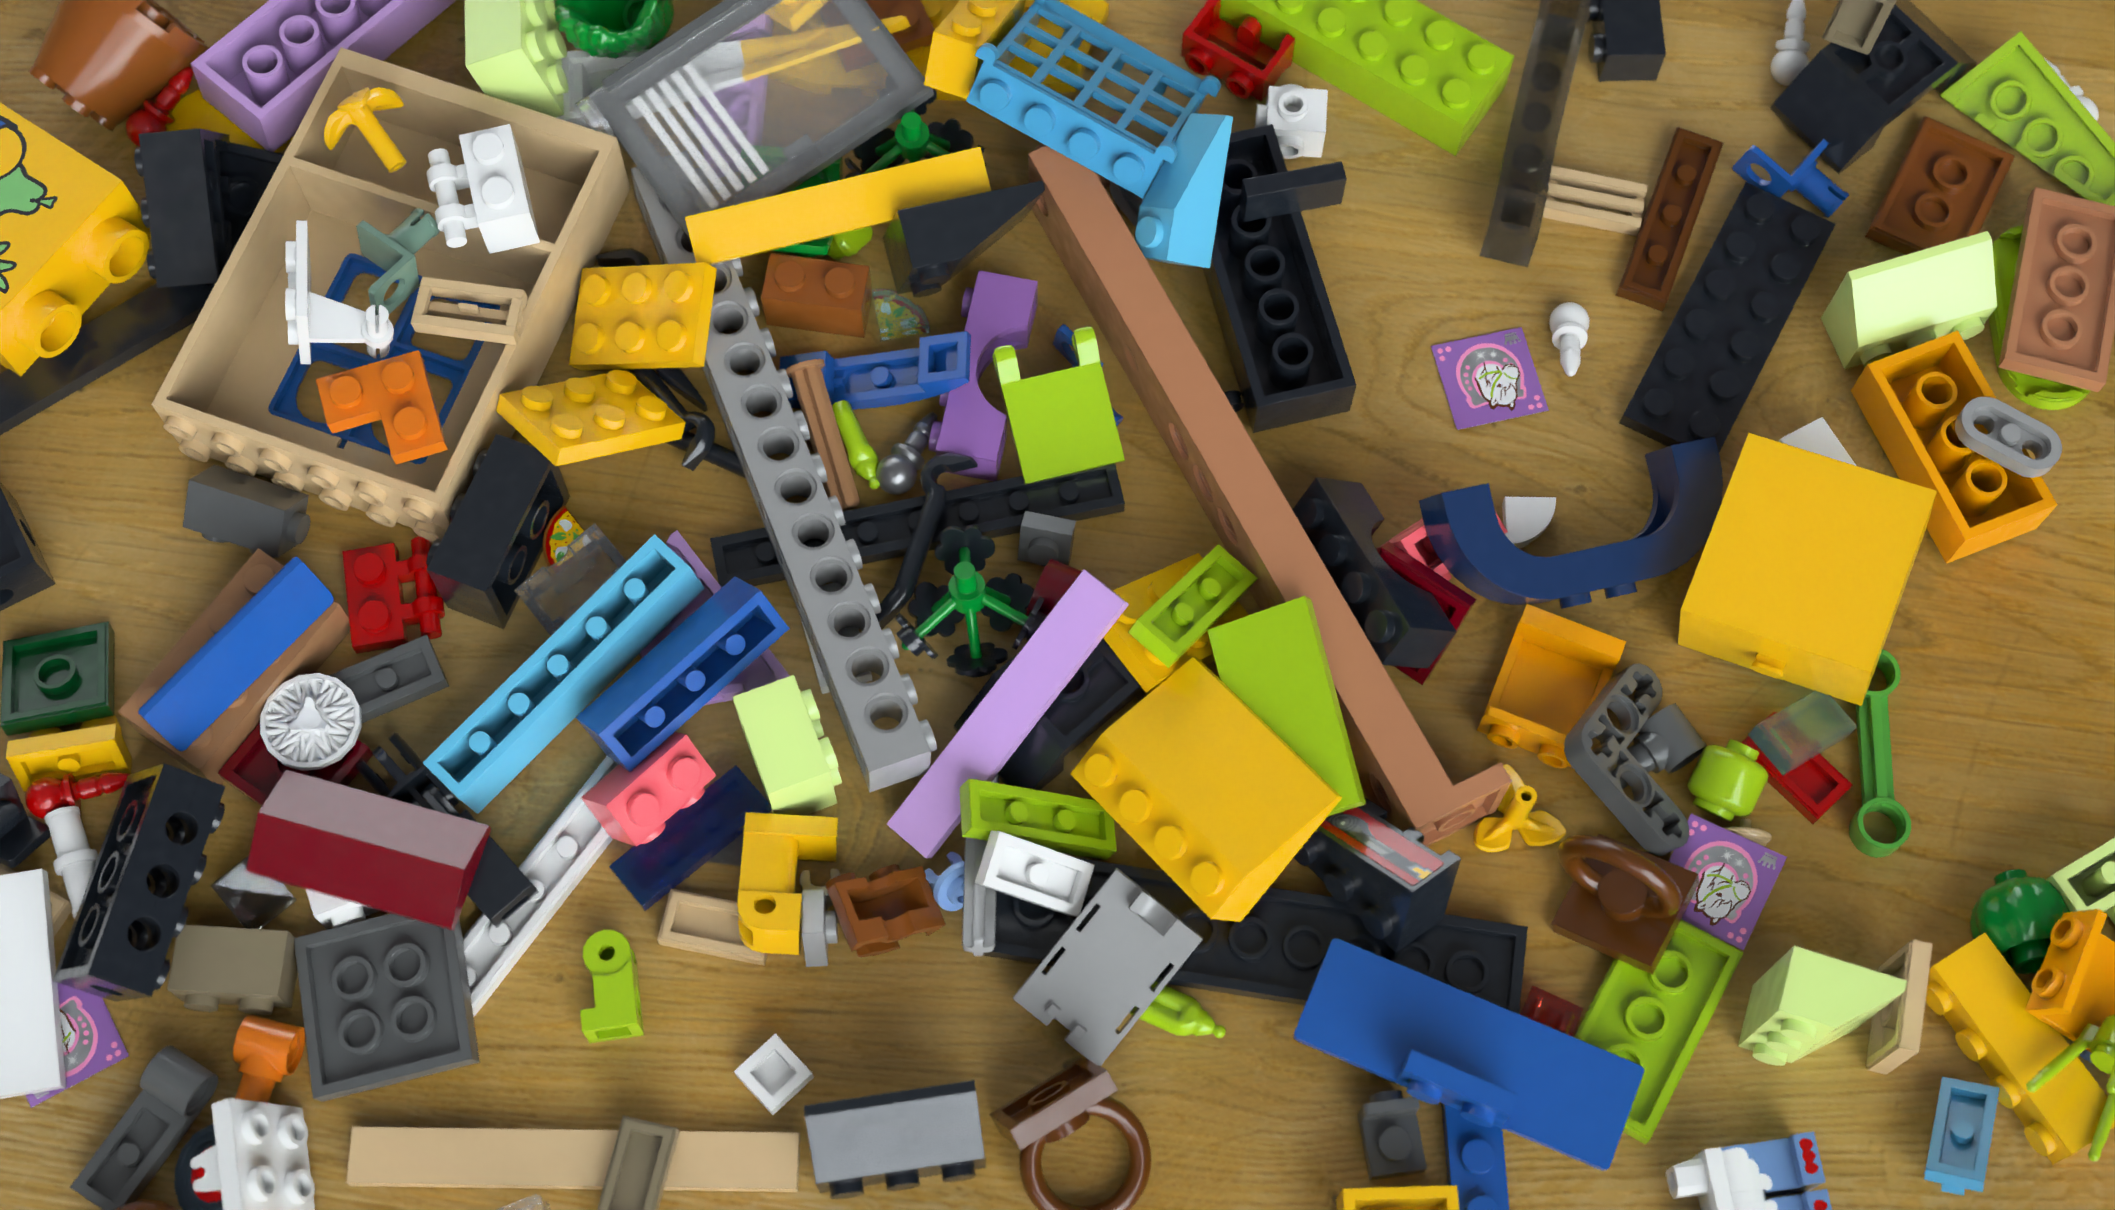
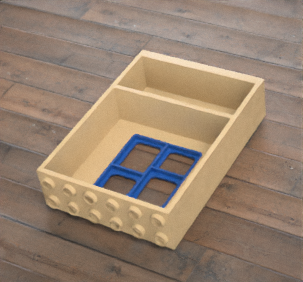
M341 47L151 404L163 420L164 429L175 437L179 443V450L195 460L207 462L210 457L224 462L230 470L252 477L255 474H259L272 479V482L276 485L298 492L305 490L319 495L321 501L333 508L346 511L351 506L365 511L370 519L384 526L394 527L397 522L413 528V531L418 536L434 543L436 539H442L451 523L450 512L455 499L460 493L466 494L474 478L473 468L481 450L484 448L489 449L496 433L511 439L516 430L496 411L499 395L501 393L521 390L527 386H537L578 300L582 268H593L597 260L595 255L600 253L631 187L617 137ZM366 87H369L370 90L374 88L391 89L401 97L404 104L400 108L373 111L375 117L407 161L402 168L393 173H389L357 125L349 124L332 150H329L324 142V129L328 117L338 110L337 106L345 98ZM510 124L521 155L540 243L489 254L481 231L477 227L465 230L467 243L462 247H448L444 232L440 231L437 236L431 238L414 255L416 257L419 283H421L422 276L525 290L528 302L526 308L522 310L524 318L522 327H518L517 331L519 334L518 344L510 345L475 340L468 356L463 360H454L414 346L412 344V337L415 331L412 327L411 319L419 288L409 296L394 326V337L389 344L390 350L387 356L380 358V354H378L376 358L334 343L311 342V364L316 361H323L347 370L419 350L428 373L446 378L452 382V389L439 414L448 450L396 465L391 456L390 449L380 443L374 436L372 423L332 434L327 423L309 420L301 414L297 407L296 397L298 389L311 364H300L299 345L288 344V320H286L285 289L288 288L286 241H296V220L307 221L311 261V292L342 303L357 275L368 273L380 278L386 273L385 270L371 262L361 253L356 226L364 220L383 234L389 235L416 208L424 210V214L420 219L426 213H429L436 221L435 211L439 207L436 192L431 191L427 179V170L430 168L429 152L439 148L446 149L449 152L451 164L455 166L465 164L459 135ZM470 188L457 190L459 204H473ZM431 296L430 299L432 301L441 298L457 304H474L481 308L509 311L510 306Z

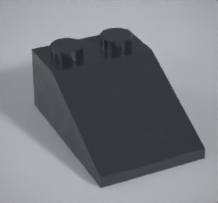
M1043 180L897 210L883 236L897 294L912 291L913 297H925L941 291V285L946 284L1026 218L1045 191Z

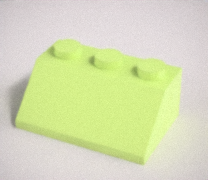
M1982 232L1847 272L1821 317L1844 369L1861 364L1866 367L1869 363L1957 330L1963 340L1972 338L1983 331L1985 328L1984 324L1997 307L1993 245L1989 232Z
M1793 946L1752 985L1738 1047L1753 1051L1752 1056L1755 1059L1767 1064L1783 1066L1786 1062L1793 1063L1860 1027L1905 992L1907 981Z

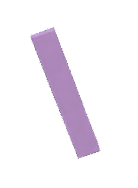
M1084 569L891 817L887 825L925 858L932 859L961 821L959 787L969 778L988 782L995 778L1124 612L1129 603Z

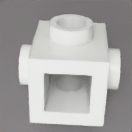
M1287 84L1281 87L1269 86L1266 105H1257L1255 128L1273 124L1284 159H1294L1300 156L1321 158L1326 134L1328 90L1308 89L1295 84Z

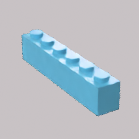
M654 534L479 706L423 764L459 800L478 814L705 589L691 567Z

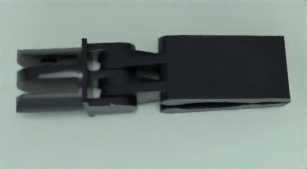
M394 732L388 739L398 749L400 755L407 763L414 767L415 771L406 775L380 745L371 752L398 782L391 791L377 773H374L363 759L356 764V769L381 796L417 806L421 805L424 808L477 822L466 809L460 814L455 810L454 807L459 801L423 764L419 756L398 733ZM489 836L467 895L493 925L498 928L539 891Z

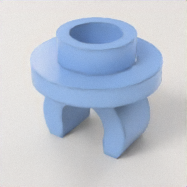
M951 851L946 855L951 866L940 876L936 875L930 868L925 870V874L937 904L946 911H957L963 908L964 861L959 854Z

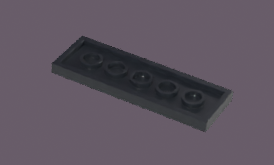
M1746 182L1619 423L1667 447L1715 437L1718 451L1720 452L1836 224Z

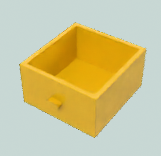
M1748 433L1680 610L1678 645L1862 706L1926 531L1937 491Z

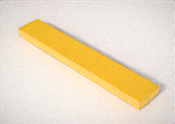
M976 147L686 216L685 221L696 263L706 262L713 265L892 221L897 210L989 192L991 188L981 147Z

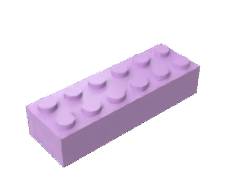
M269 0L190 64L203 99L267 151L274 152L295 135L341 47L384 61L456 0Z

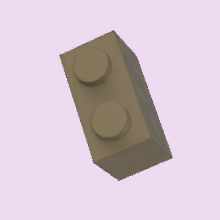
M185 925L181 933L176 937L167 990L183 1001L185 1008L195 1011L215 1012L218 1010L219 1004L239 1005L238 1010L244 1013L271 1015L273 1007L292 1008L298 971L294 944L295 937L289 931Z

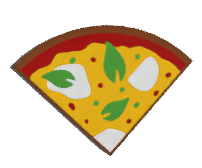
M565 505L551 518L543 537L544 558L555 579L597 550L594 541Z

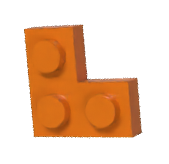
M419 350L316 379L326 422L332 434L382 420L390 453L396 465L448 450L424 360Z

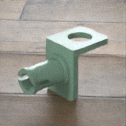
M421 208L414 209L411 215L389 235L383 234L364 220L356 226L361 253L386 271L368 290L370 305H375V315H379V305L384 306L390 314L420 287L414 254L440 232L437 222L429 213H426L420 219L424 214V210ZM399 280L395 292L384 301L387 289L393 282Z

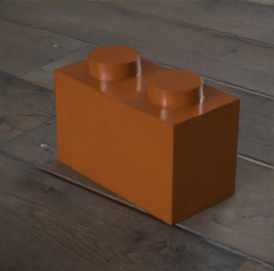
M770 253L761 295L766 325L865 338L873 295L870 267Z

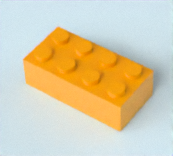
M1958 330L1867 364L1852 387L1851 392L1898 478L1937 491L1926 528L1946 564L2037 529L2058 505L2042 476L2035 478L2021 476L1969 449L1959 440L1955 430V422L1965 405L1977 397L1997 398ZM1974 424L1978 431L1988 434L1987 429L1983 425ZM2022 449L2023 454L2031 458L2027 450Z

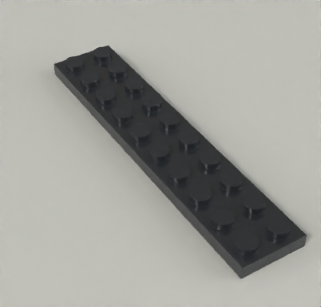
M1077 858L1095 865L1081 911L1114 870L1118 868L1203 937V940L1167 983L1169 985L1305 1005L1329 945L1334 938H1338L1517 1014L1520 1012L1528 930L1526 926L1444 914L1443 920L1395 953L1382 939H1376L1367 931L1362 919L1345 902H1339L1334 897L1269 887L1241 922L1210 919L1165 871ZM996 891L995 947L993 951L984 953L983 956L1040 964L1077 917ZM1095 904L1079 924L1078 928L1080 930L1083 929L1100 905ZM1061 947L1047 966H1053L1066 949ZM1169 963L1155 981L1159 982L1173 964Z

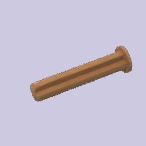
M823 359L807 360L792 365L785 371L788 378L793 380L799 404L808 425L814 453H819L826 470L827 482L823 483L825 492L828 497L836 495L842 511H848L857 507L860 499L821 369L825 367Z

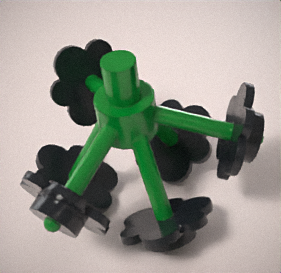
M890 77L886 80V90L880 93V101L898 89ZM933 88L934 96L899 118L901 122L897 125L895 132L890 128H884L853 149L855 157L861 160V170L847 157L844 161L851 172L845 178L896 167L902 164L905 159L913 163L920 161L923 157L930 159L972 148L974 139L969 131L961 129V124L956 119H948L944 124L936 121L928 126L921 120L920 116L926 113L927 105L936 99L937 92ZM978 145L977 147H981V151L983 154L985 148L981 145Z
M969 525L964 530L958 526H949L941 532V544L935 548V557L940 561H944L945 570L953 575L948 583L949 586L941 585L937 588L930 582H921L914 590L915 599L907 605L909 615L916 618L915 627L899 612L895 617L902 628L896 635L902 641L901 646L904 650H910L917 657L925 651L932 659H935L939 655L924 637H932L937 633L942 637H949L955 632V624L961 622L965 617L969 644L956 647L954 655L946 659L947 665L955 668V672L959 675L972 678L983 677L997 668V664L1005 662L1008 659V653L1003 648H995V644L990 642L980 644L976 613L981 610L984 616L990 617L991 627L998 632L1008 631L1013 623L1022 625L1012 648L1017 650L1023 638L1029 641L1046 619L1047 615L1039 611L1044 598L1040 596L1027 616V608L1034 588L1022 583L1020 575L1010 573L1005 579L994 577L985 585V580L978 571L985 568V559L994 554V541L988 536H982L981 529L976 525Z

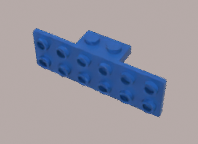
M1334 938L1329 945L1293 1034V1038L1300 1043L1406 1087L1407 1093L1418 1100L1434 1105L1441 1102L1460 1110V1115L1472 1123L1484 1127L1495 1125L1601 1171L1607 1170L1611 1165L1644 1074V1068L1641 1065L1338 938Z

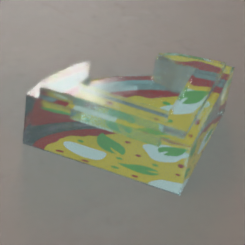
M872 289L881 341L930 333L928 318L919 305L898 295L894 290Z

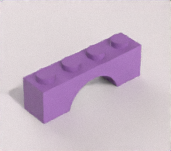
M979 270L975 288L966 287L961 317L967 318L964 331H968L971 335L969 382L940 395L939 404L946 407L943 421L933 422L929 438V451L936 452V456L944 453H955L972 457L978 464L976 468L952 474L997 481L1007 439V415L994 408L984 398L978 384L985 369L993 362L994 349L1004 345H1012L1015 350L1028 348L1038 305V281Z

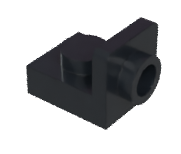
M0 773V863L9 868H15L49 839L51 834L47 825L27 815L12 779Z

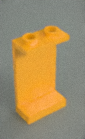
M2100 909L2063 913L2062 918L2056 922L2050 934L2051 942L2041 969L2036 973L2032 981V993L2025 1011L2073 1042L2079 1038L2086 1024H2092L2100 1028L2106 1017L2115 1015V942L2101 934L2107 914Z

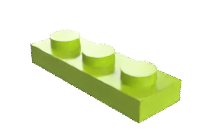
M1218 544L1137 619L1128 633L1169 668L1250 590L1258 578Z
M970 778L959 787L962 837L988 841L992 830L1000 831L1065 854L1107 860L1117 852L1114 819L1096 800Z

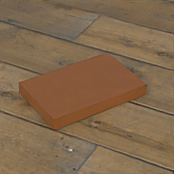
M1924 116L1865 237L1907 255L1979 234L2015 156Z

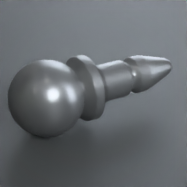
M931 412L917 422L913 428L914 431L909 434L904 444H894L891 449V455L883 458L878 464L876 478L879 481L880 487L887 493L903 494L914 486L917 478L916 470H920L924 465V459L921 454L928 444L933 422L937 421L935 413Z

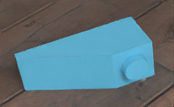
M1190 114L1174 143L1178 151L1174 162L1171 164L1164 161L1139 207L1135 241L1146 259L1176 265L1210 268L1233 122L1232 116Z

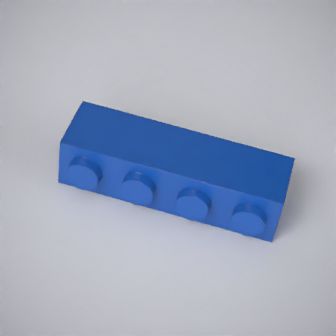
M734 576L575 718L607 756L631 772L790 628L761 590Z

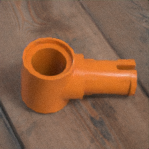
M252 1014L247 1015L243 1019L233 1046V1060L235 1063L240 1064L237 1072L242 1073L235 1099L264 1103L270 1102L275 1083H282L284 1075H292L301 1061L306 1043L304 1027Z

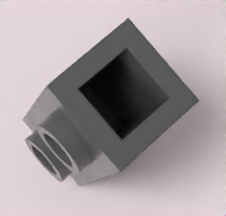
M213 465L189 479L183 527L202 533V536L209 541L219 543L230 542L249 548L252 554L259 548L272 558H279L296 545L301 544L308 534L310 516L306 514L309 495Z

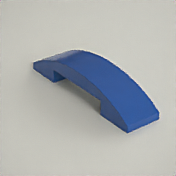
M968 331L920 337L918 348L834 359L827 351L780 357L779 370L783 368L786 370L792 365L807 360L823 359L825 367L821 371L831 405L845 400L850 403L854 410L906 404L947 393L969 382L971 335ZM789 378L793 392V398L788 399L791 408L801 409L793 380Z

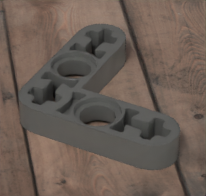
M1638 663L1627 667L1611 677L1566 736L1564 752L1573 769L1648 853L1655 856H1664L1687 843L1689 826L1681 810L1626 749L1662 699L1660 680L1648 666ZM1636 690L1634 694L1635 700L1632 701L1628 697V695L1632 694V692ZM1607 708L1611 709L1619 719L1621 730L1617 729L1610 721ZM1591 739H1598L1600 743L1596 744L1595 747L1591 750V747L1593 745V741ZM1620 778H1623L1632 789L1634 800L1629 799L1622 790Z

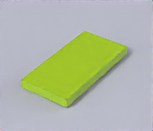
M1302 596L1208 629L1220 680L1342 797L1328 816L1365 805V797L1312 600L1307 596Z
M1683 919L1680 920L1654 974L1618 959H1613L1573 1036L1641 1065L1644 1068V1074L1623 1129L1625 1134L1643 1144L1650 1141L1744 953Z

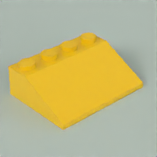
M1197 657L1189 659L1107 728L1070 773L1210 919L1241 922L1342 799L1321 776Z

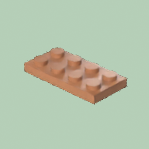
M2035 187L2028 197L1998 367L2099 392L2106 384L2115 330V206Z

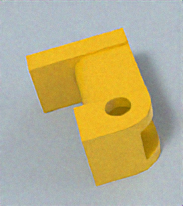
M746 812L737 908L739 937L748 948L761 953L799 955L802 894L795 893L798 860L836 862L838 817Z

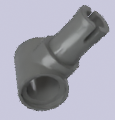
M1675 703L1651 716L1639 730V735L1633 739L1634 745L1627 748V750L1647 773L1651 771L1659 773L1665 769L1668 774H1671L1701 755L1707 745ZM1620 778L1621 788L1624 789L1628 786V783L1623 778Z

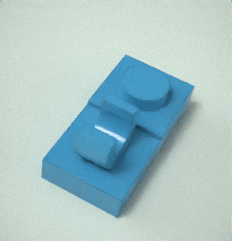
M1942 1076L1924 1180L1941 1183V1191L1964 1196L1965 1189L1983 1192L2000 1088Z

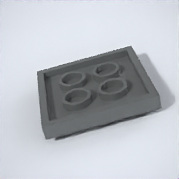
M387 914L294 938L313 1099L324 1102L480 1063L460 918L455 930L452 931L399 915Z

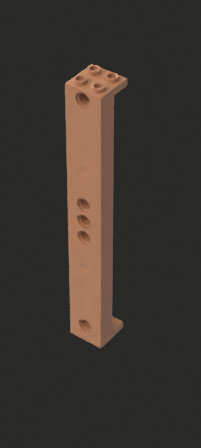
M1118 114L1107 118V120L1114 124L1120 119ZM1042 143L1038 145L1033 152L1028 153V183L1043 180L1045 191L1032 210L1227 552L1258 578L1250 588V592L1260 610L1262 611L1302 596H1307L1312 600L1360 783L1368 799L1387 811L1388 818L1385 821L1404 832L1408 828L1413 827L1423 833L1424 841L1422 844L1426 847L1495 813L1512 782L1504 766L1500 762L1453 786L1105 188L1110 186V180Z

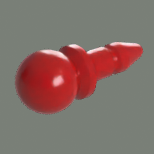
M185 67L171 77L168 81V86H165L156 97V102L145 99L143 102L144 109L137 110L129 116L126 122V133L133 144L138 147L140 146L139 134L167 131L166 125L173 124L175 118L169 111H173L181 100V95L188 91L194 74L191 67Z
M106 772L102 773L99 777L94 775L78 779L77 782L72 773L65 774L61 780L50 776L42 777L32 782L25 794V803L28 810L34 816L45 819L46 814L62 807L77 806L80 809L81 799L86 800L98 797L102 793H114L124 787L127 776L130 774Z

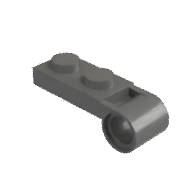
M172 1045L159 1051L149 1062L141 1076L140 1087L143 1090L70 1188L102 1210H112L135 1202L211 1099L218 1085V1076Z

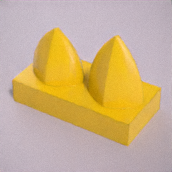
M115 715L84 721L78 730L63 732L58 727L33 731L28 738L11 740L7 743L6 759L24 792L27 791L32 782L42 777L50 776L61 780L65 774L72 773L77 782L78 779L94 775L99 777L102 773L106 772L131 774L132 756L122 737L121 726Z

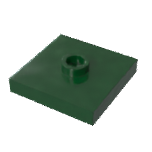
M109 621L3 641L0 726L7 736L114 716V630Z

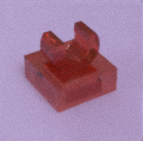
M1532 985L1519 1015L1572 1036L1583 1008Z

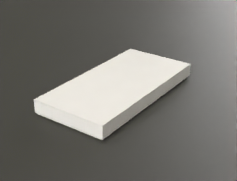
M44 869L0 875V1099L66 1088L57 982L53 981L56 973L49 880L48 872Z

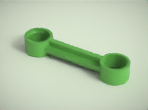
M1882 649L1877 667L1885 676L1886 688L1881 691L1867 690L1862 706L1856 705L1862 807L1853 815L1849 824V835L1854 846L1863 854L1876 858L1886 857L1894 853L1908 839L1911 832L1910 816L1907 810L1895 801L1888 711V696L1897 687L1901 672L1897 660L1884 649ZM1869 812H1879L1889 817L1896 827L1897 835L1894 842L1885 844L1872 839L1865 831L1863 816Z

